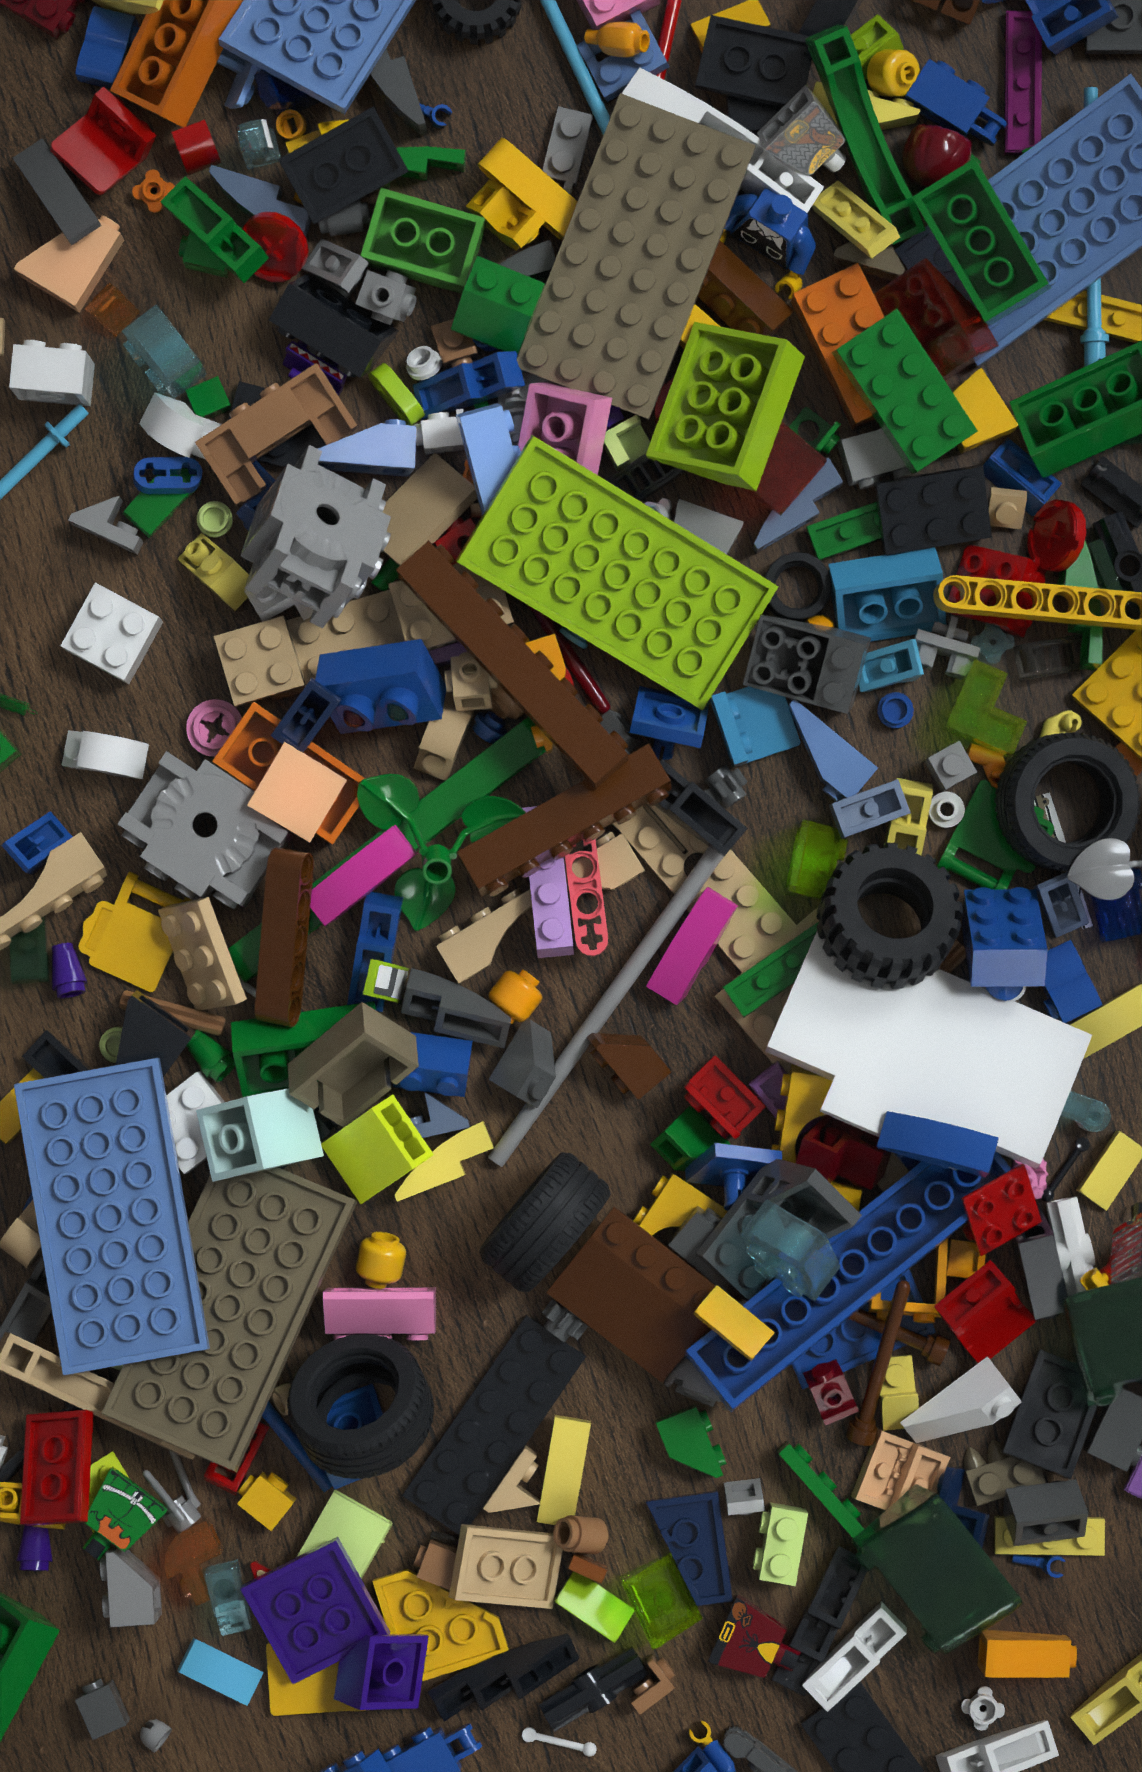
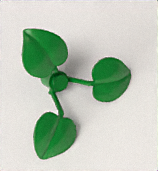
M383 774L363 779L359 782L357 789L360 808L370 823L380 829L388 830L394 825L399 827L403 819H405L419 847V853L422 855V869L412 868L405 871L397 879L394 888L395 896L403 897L401 910L407 916L415 931L425 928L438 919L452 903L456 889L455 882L451 876V860L457 858V851L465 837L470 834V841L473 843L526 813L519 805L505 798L496 796L477 798L468 803L463 809L462 820L467 828L460 832L452 849L448 850L439 844L429 847L425 846L416 823L409 814L419 804L418 789L410 779L399 774Z

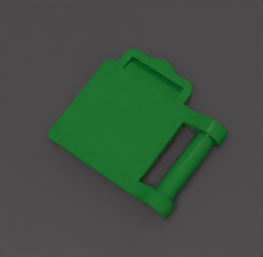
M981 780L965 809L962 820L958 823L936 867L938 869L945 867L946 870L980 887L1007 889L1016 869L1024 873H1031L1036 866L1024 860V857H1020L1011 848V845H1008L1006 842V837H1003L1002 829H999L998 826L999 821L996 819L997 812H995L996 803L994 800L996 798V788L992 787L990 782ZM1034 805L1039 824L1052 836L1054 825L1043 818L1044 810ZM960 848L1003 870L1000 879L998 880L955 858L957 849Z

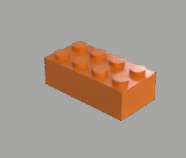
M164 0L160 11L145 15L110 91L170 122L186 127L223 50V47L219 46V38L243 0Z
M856 263L793 293L791 304L852 430L875 420V418L832 352L884 318L859 263Z
M253 701L212 763L255 792L283 745L270 736L281 720ZM311 741L303 753L347 780L315 833L333 845L360 806L357 798V789L359 782L365 778Z

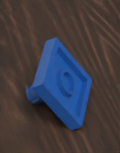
M640 686L629 733L654 738L651 748L658 759L662 746L665 747L663 760L672 759L675 743L701 748L710 701L701 710L674 693Z
M714 1143L685 1168L686 1182L723 1186L724 1209L729 1211L762 1167L776 1159L782 1160V1151Z

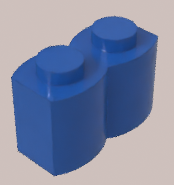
M96 6L93 7L75 71L79 82L111 89L139 30L136 16Z
M1071 940L1047 951L1045 986L1041 987L1047 997V1000L1043 1001V1005L1048 1016L1067 1023L1103 1005Z

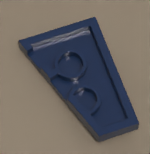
M718 1491L645 1500L696 1605L701 1606L733 1601Z

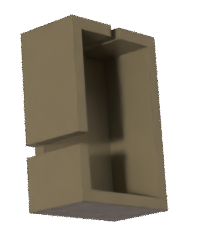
M361 1002L288 1063L289 1094L312 1109L319 1106V1112L344 1128L390 1091L391 1082L397 1085L419 1067L416 1036Z

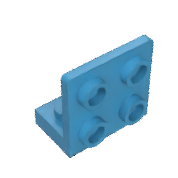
M749 686L727 694L724 691L711 696L710 702L733 768L800 745V739L785 696Z

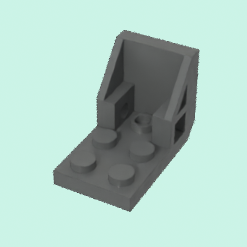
M776 1159L758 1171L696 1252V1255L741 1299L748 1301L756 1294L793 1244L809 1249L852 1228L862 1215L815 1168Z

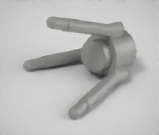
M169 1450L187 1499L185 1500L182 1495H179L172 1500L150 1471L144 1470L143 1476L168 1507L167 1512L161 1518L168 1528L173 1526L179 1534L201 1518L200 1513L196 1509L201 1503L193 1492L179 1455Z

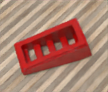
M259 1422L255 1430L257 1437L255 1440L251 1439L248 1446L250 1450L248 1454L245 1453L242 1459L243 1464L238 1468L237 1473L210 1462L204 1474V1480L236 1496L270 1427ZM220 1466L235 1474L234 1481L217 1473L218 1467Z

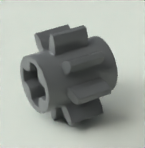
M725 765L704 780L709 787L704 792L717 803H720L724 809H728L747 795L742 786L747 784L748 781L739 768L731 772Z
M553 1299L542 1312L548 1318L543 1326L563 1342H566L569 1336L578 1340L588 1327L585 1322Z

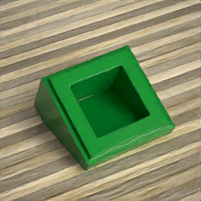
M218 376L185 390L195 415L211 419L232 409Z

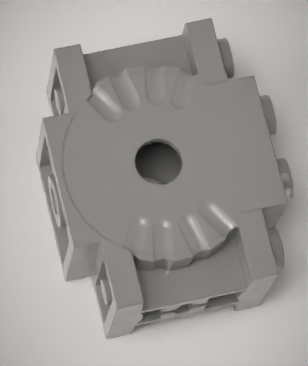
M309 445L294 466L290 464L285 466L258 503L240 556L253 562L245 586L246 590L258 596L266 585L314 609L310 622L323 628L331 617H339L342 610L353 597L356 599L360 597L368 577L374 579L383 563V559L379 558V554L384 551L391 536V533L387 532L391 517L383 513L386 501L382 500L386 484L373 478L368 486L363 488L318 465L322 451Z
M166 751L159 761L160 766L128 813L125 812L118 825L125 829L121 836L144 850L140 857L147 861L144 866L146 870L164 881H167L170 876L178 882L174 888L188 898L196 900L199 896L202 898L210 897L216 889L213 897L232 909H235L237 904L246 908L253 898V893L266 875L270 852L275 847L286 848L293 835L261 813L247 806L254 791L206 759L196 771ZM208 817H215L218 826L216 832L210 837H201L199 833L201 822Z

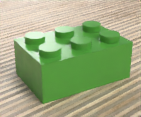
M380 188L361 257L369 263L367 267L384 272L390 270L406 276L408 279L462 294L480 249L486 228L485 218Z

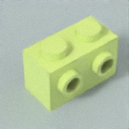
M770 1502L768 1512L762 1511L759 1533L764 1534L762 1548L756 1547L752 1567V1569L758 1570L759 1580L796 1586L808 1512L805 1508Z

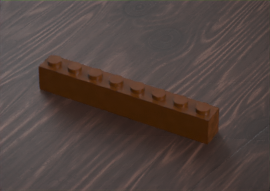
M428 540L396 569L399 579L587 781L597 789L628 761V753L625 751L629 747L616 731L613 730L609 734L600 723L604 719L590 704L584 707L575 698L578 694L576 688L565 677L559 680L550 671L554 666L540 650L535 654L525 644L529 641L528 637L516 624L509 627L501 618L504 612L498 604L490 597L485 601L477 593L476 590L479 588V585L466 571L460 574L451 565L455 561L452 555L441 544L435 548Z

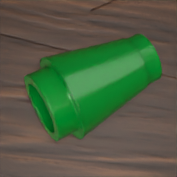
M196 1030L186 1048L207 1079L212 1078L218 1083L226 1078L235 1068L233 1053L206 1034Z

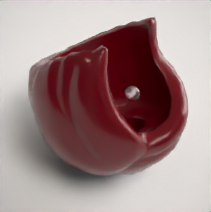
M919 124L913 128L903 147V169L912 183L924 190L968 163L971 158L972 143L968 138L948 128Z

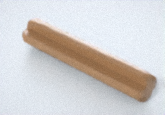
M126 990L122 993L119 1003L121 1009L126 1010L127 1001L134 992ZM146 996L192 1029L217 1036L223 1033L226 1020L222 1016Z

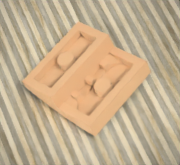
M284 742L247 806L310 843L347 780Z
M878 1429L874 1444L868 1450L851 1497L886 1510L896 1516L925 1525L937 1494L939 1478L945 1472L950 1457Z

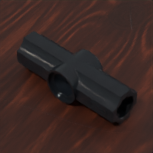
M1123 512L1114 513L1094 522L1092 526L1110 566V576L1117 583L1119 590L1142 592V553L1139 552ZM1121 559H1130L1135 563L1136 574L1134 576H1126L1120 571L1119 563ZM1127 602L1126 607L1131 619H1139L1141 614L1139 606L1134 602Z
M631 1646L600 1666L596 1664L584 1670L570 1681L571 1684L543 1699L539 1703V1707L549 1725L556 1732L583 1714L596 1712L608 1705L617 1697L616 1694L634 1685L649 1675L639 1655Z

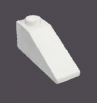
M987 1356L900 1423L916 1443L992 1425L1000 1418L1011 1414L1014 1408L1022 1403V1401Z

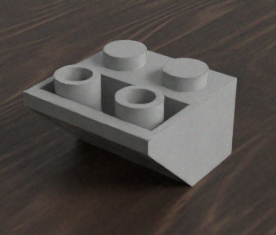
M113 1545L106 1552L105 1558L100 1560L101 1580L108 1583L107 1595H103L102 1599L104 1618H110V1627L155 1624L162 1615L160 1577L131 1551L123 1552Z

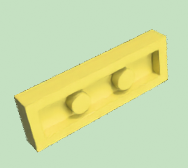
M836 181L820 193L812 205L814 211L871 259L900 238L894 225L840 181Z
M994 1516V1553L1105 1556V1519L1103 1517H1088L1085 1537L1014 1546L1004 1516Z

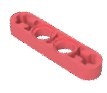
M583 839L584 847L591 845L592 852L578 851L571 855L568 854L565 856L577 948L587 956H597L604 952L608 945V932L596 839L590 842H586ZM586 857L593 863L591 875L586 878H579L573 873L572 865L577 858ZM590 893L597 898L598 907L593 913L584 914L578 910L577 900L582 894ZM601 917V924L594 923V931L596 935H602L603 941L597 943V949L590 950L588 944H582L581 938L587 937V926L585 924L579 927L578 919L592 920Z

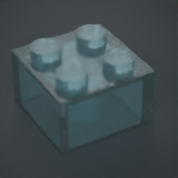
M157 304L122 330L127 339L123 346L139 368L146 364L149 369L144 373L159 394L164 395L167 392L171 398L176 399L186 389L207 375L199 358Z
M767 1199L740 1233L747 1247L745 1251L755 1263L754 1269L769 1280L775 1277L782 1281L783 1286L797 1297L805 1295L815 1301L841 1267L825 1233Z

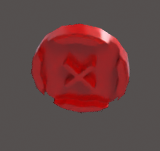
M261 212L252 216L243 226L242 230L255 240L269 257L254 273L257 277L269 282H285L296 276L306 264L309 253L307 238L301 228L289 217L277 212Z
M1055 499L1046 503L1036 513L1033 520L1037 522L1034 530H1029L1027 537L1028 552L1031 560L1040 565L1039 567L1043 570L1061 572L1068 569L1077 560L1083 549L1086 537V520L1082 510L1075 503Z

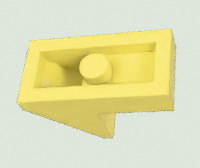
M911 1354L891 1356L879 1397L883 1431L905 1429L900 1422L919 1408Z

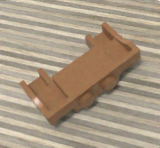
M317 363L282 386L274 383L259 394L262 399L251 406L247 402L238 406L229 413L231 419L195 442L237 507L267 488L252 463L300 431L313 424L325 444L328 445L343 439L358 429L354 419Z

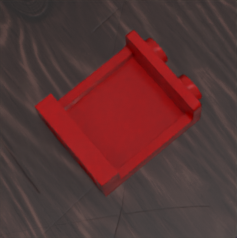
M991 1260L934 1306L958 1341L977 1363L987 1356L989 1359L993 1358L1036 1322L1034 1316L1014 1292L1016 1291L1014 1286Z

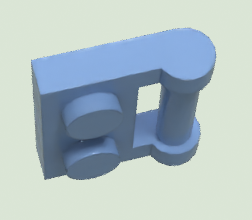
M640 9L630 14L631 18L625 22L637 23L642 30L648 31L650 43L646 52H640L636 56L628 58L609 56L598 62L595 56L601 52L598 45L587 44L585 40L577 44L582 57L607 102L618 97L623 92L639 68L657 75L670 67Z

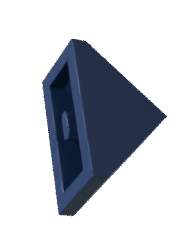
M311 678L270 736L281 744L286 742L303 753L342 699Z

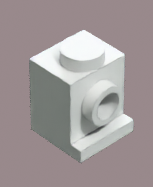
M463 408L456 409V414L463 413ZM448 412L429 414L428 420H422L421 424H414L416 426V445H424L425 455L465 450L456 417H450Z

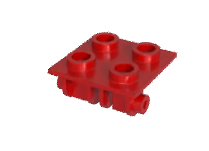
M1023 1163L961 1198L968 1218V1226L963 1228V1231L969 1241L975 1240L980 1256L987 1254L1042 1222L1028 1173Z

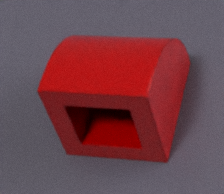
M205 119L171 132L188 175L209 168L211 165L221 163Z

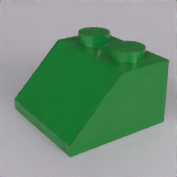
M477 256L463 289L451 331L503 352L517 351V355H519L544 291L545 283Z

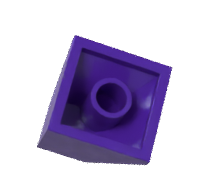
M425 1634L365 1635L339 1662L334 1699L358 1710L418 1708L429 1636Z

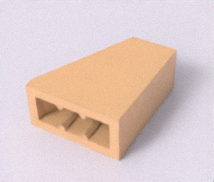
M102 215L98 219L102 226L78 242L71 245L62 232L19 261L14 270L22 279L80 313L124 242L123 236L118 231L120 226Z

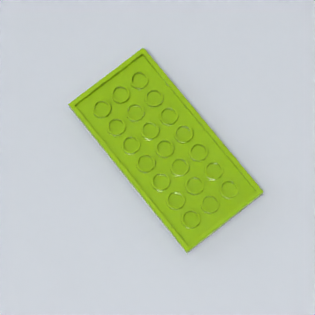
M533 435L530 436L455 560L457 563L701 710L705 708L759 620L760 615H762L779 587Z

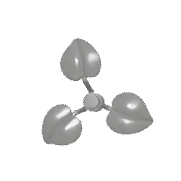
M1114 838L1102 839L1088 846L1076 857L1068 871L1067 878L1094 897L1103 900L1118 899L1124 896L1133 885L1134 874L1131 868L1139 867L1142 870V855L1140 860L1129 861L1130 849L1125 842Z

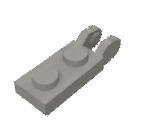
M558 106L542 171L555 182L564 184L563 189L571 195L573 186L576 187L593 115Z

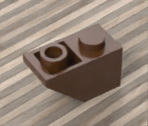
M591 1033L586 1037L594 1046L589 1053L602 1068L609 1065L613 1069L615 1074L611 1077V1080L623 1094L630 1090L639 1100L671 1073L670 1069L641 1035Z

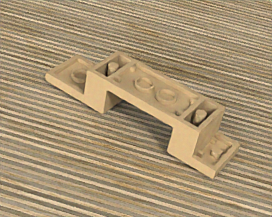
M459 563L452 565L460 574L464 571L470 574L479 585V588L476 590L477 593L485 601L489 597L492 598L503 610L504 614L501 618L508 626L514 624L504 590ZM401 580L388 584L390 590L350 601L339 617H331L323 628L311 623V617L303 620L301 616L286 620L284 616H280L214 636L235 707L268 697L275 701L301 693L310 679L313 678L315 680L320 654L422 639L427 650L430 651L444 647L445 644L457 640Z

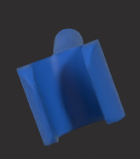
M420 104L423 115L430 119L434 127L444 128L447 126V124L439 122L435 118L437 111H443L448 115L452 114L451 109L447 105L441 104L432 108Z
M1013 1554L1012 1563L1040 1568L1054 1578H1060L1063 1574L1051 1571V1563L1054 1560L1066 1561L1058 1555H1045L1043 1558Z

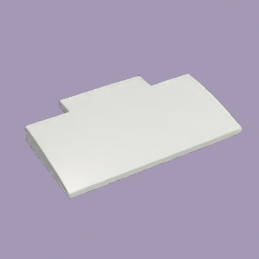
M816 932L765 1052L832 1081L820 1112L877 1137L880 1135L887 1111L952 1124L998 1137L999 1140L995 1152L1037 1169L1043 1160L1092 1035L1015 1001L997 999L990 995L987 989L971 987L970 982L940 969L932 976L926 975L923 982L914 986L910 985L909 981H907L904 988L891 989L890 984H884L882 989L871 987V981L865 979L859 983L851 979L852 972L847 969L841 972L834 965L837 958L834 955L831 957L827 956L822 947L826 939H820L818 932Z

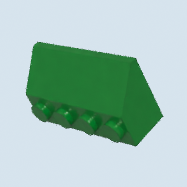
M1142 341L1010 401L1029 454L1043 478L1142 434Z
M375 1001L365 1002L366 1005L376 1010ZM360 1003L301 1012L299 1020L294 1027L262 1022L257 1019L231 1022L232 1053L242 1097L288 1089V1063Z
M1 1592L0 1742L60 1631L42 1614Z

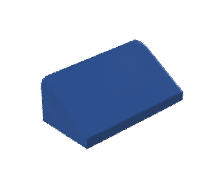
M1008 437L983 465L984 476L998 488L1027 491L1025 511L1031 516L1036 515L1062 484L1053 475L1043 478L1032 458Z

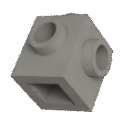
M367 270L355 304L372 310L370 318L389 325H391L393 319L404 322L406 316H410L415 308L417 298L414 294L416 288L406 284L408 277L387 270L386 276Z

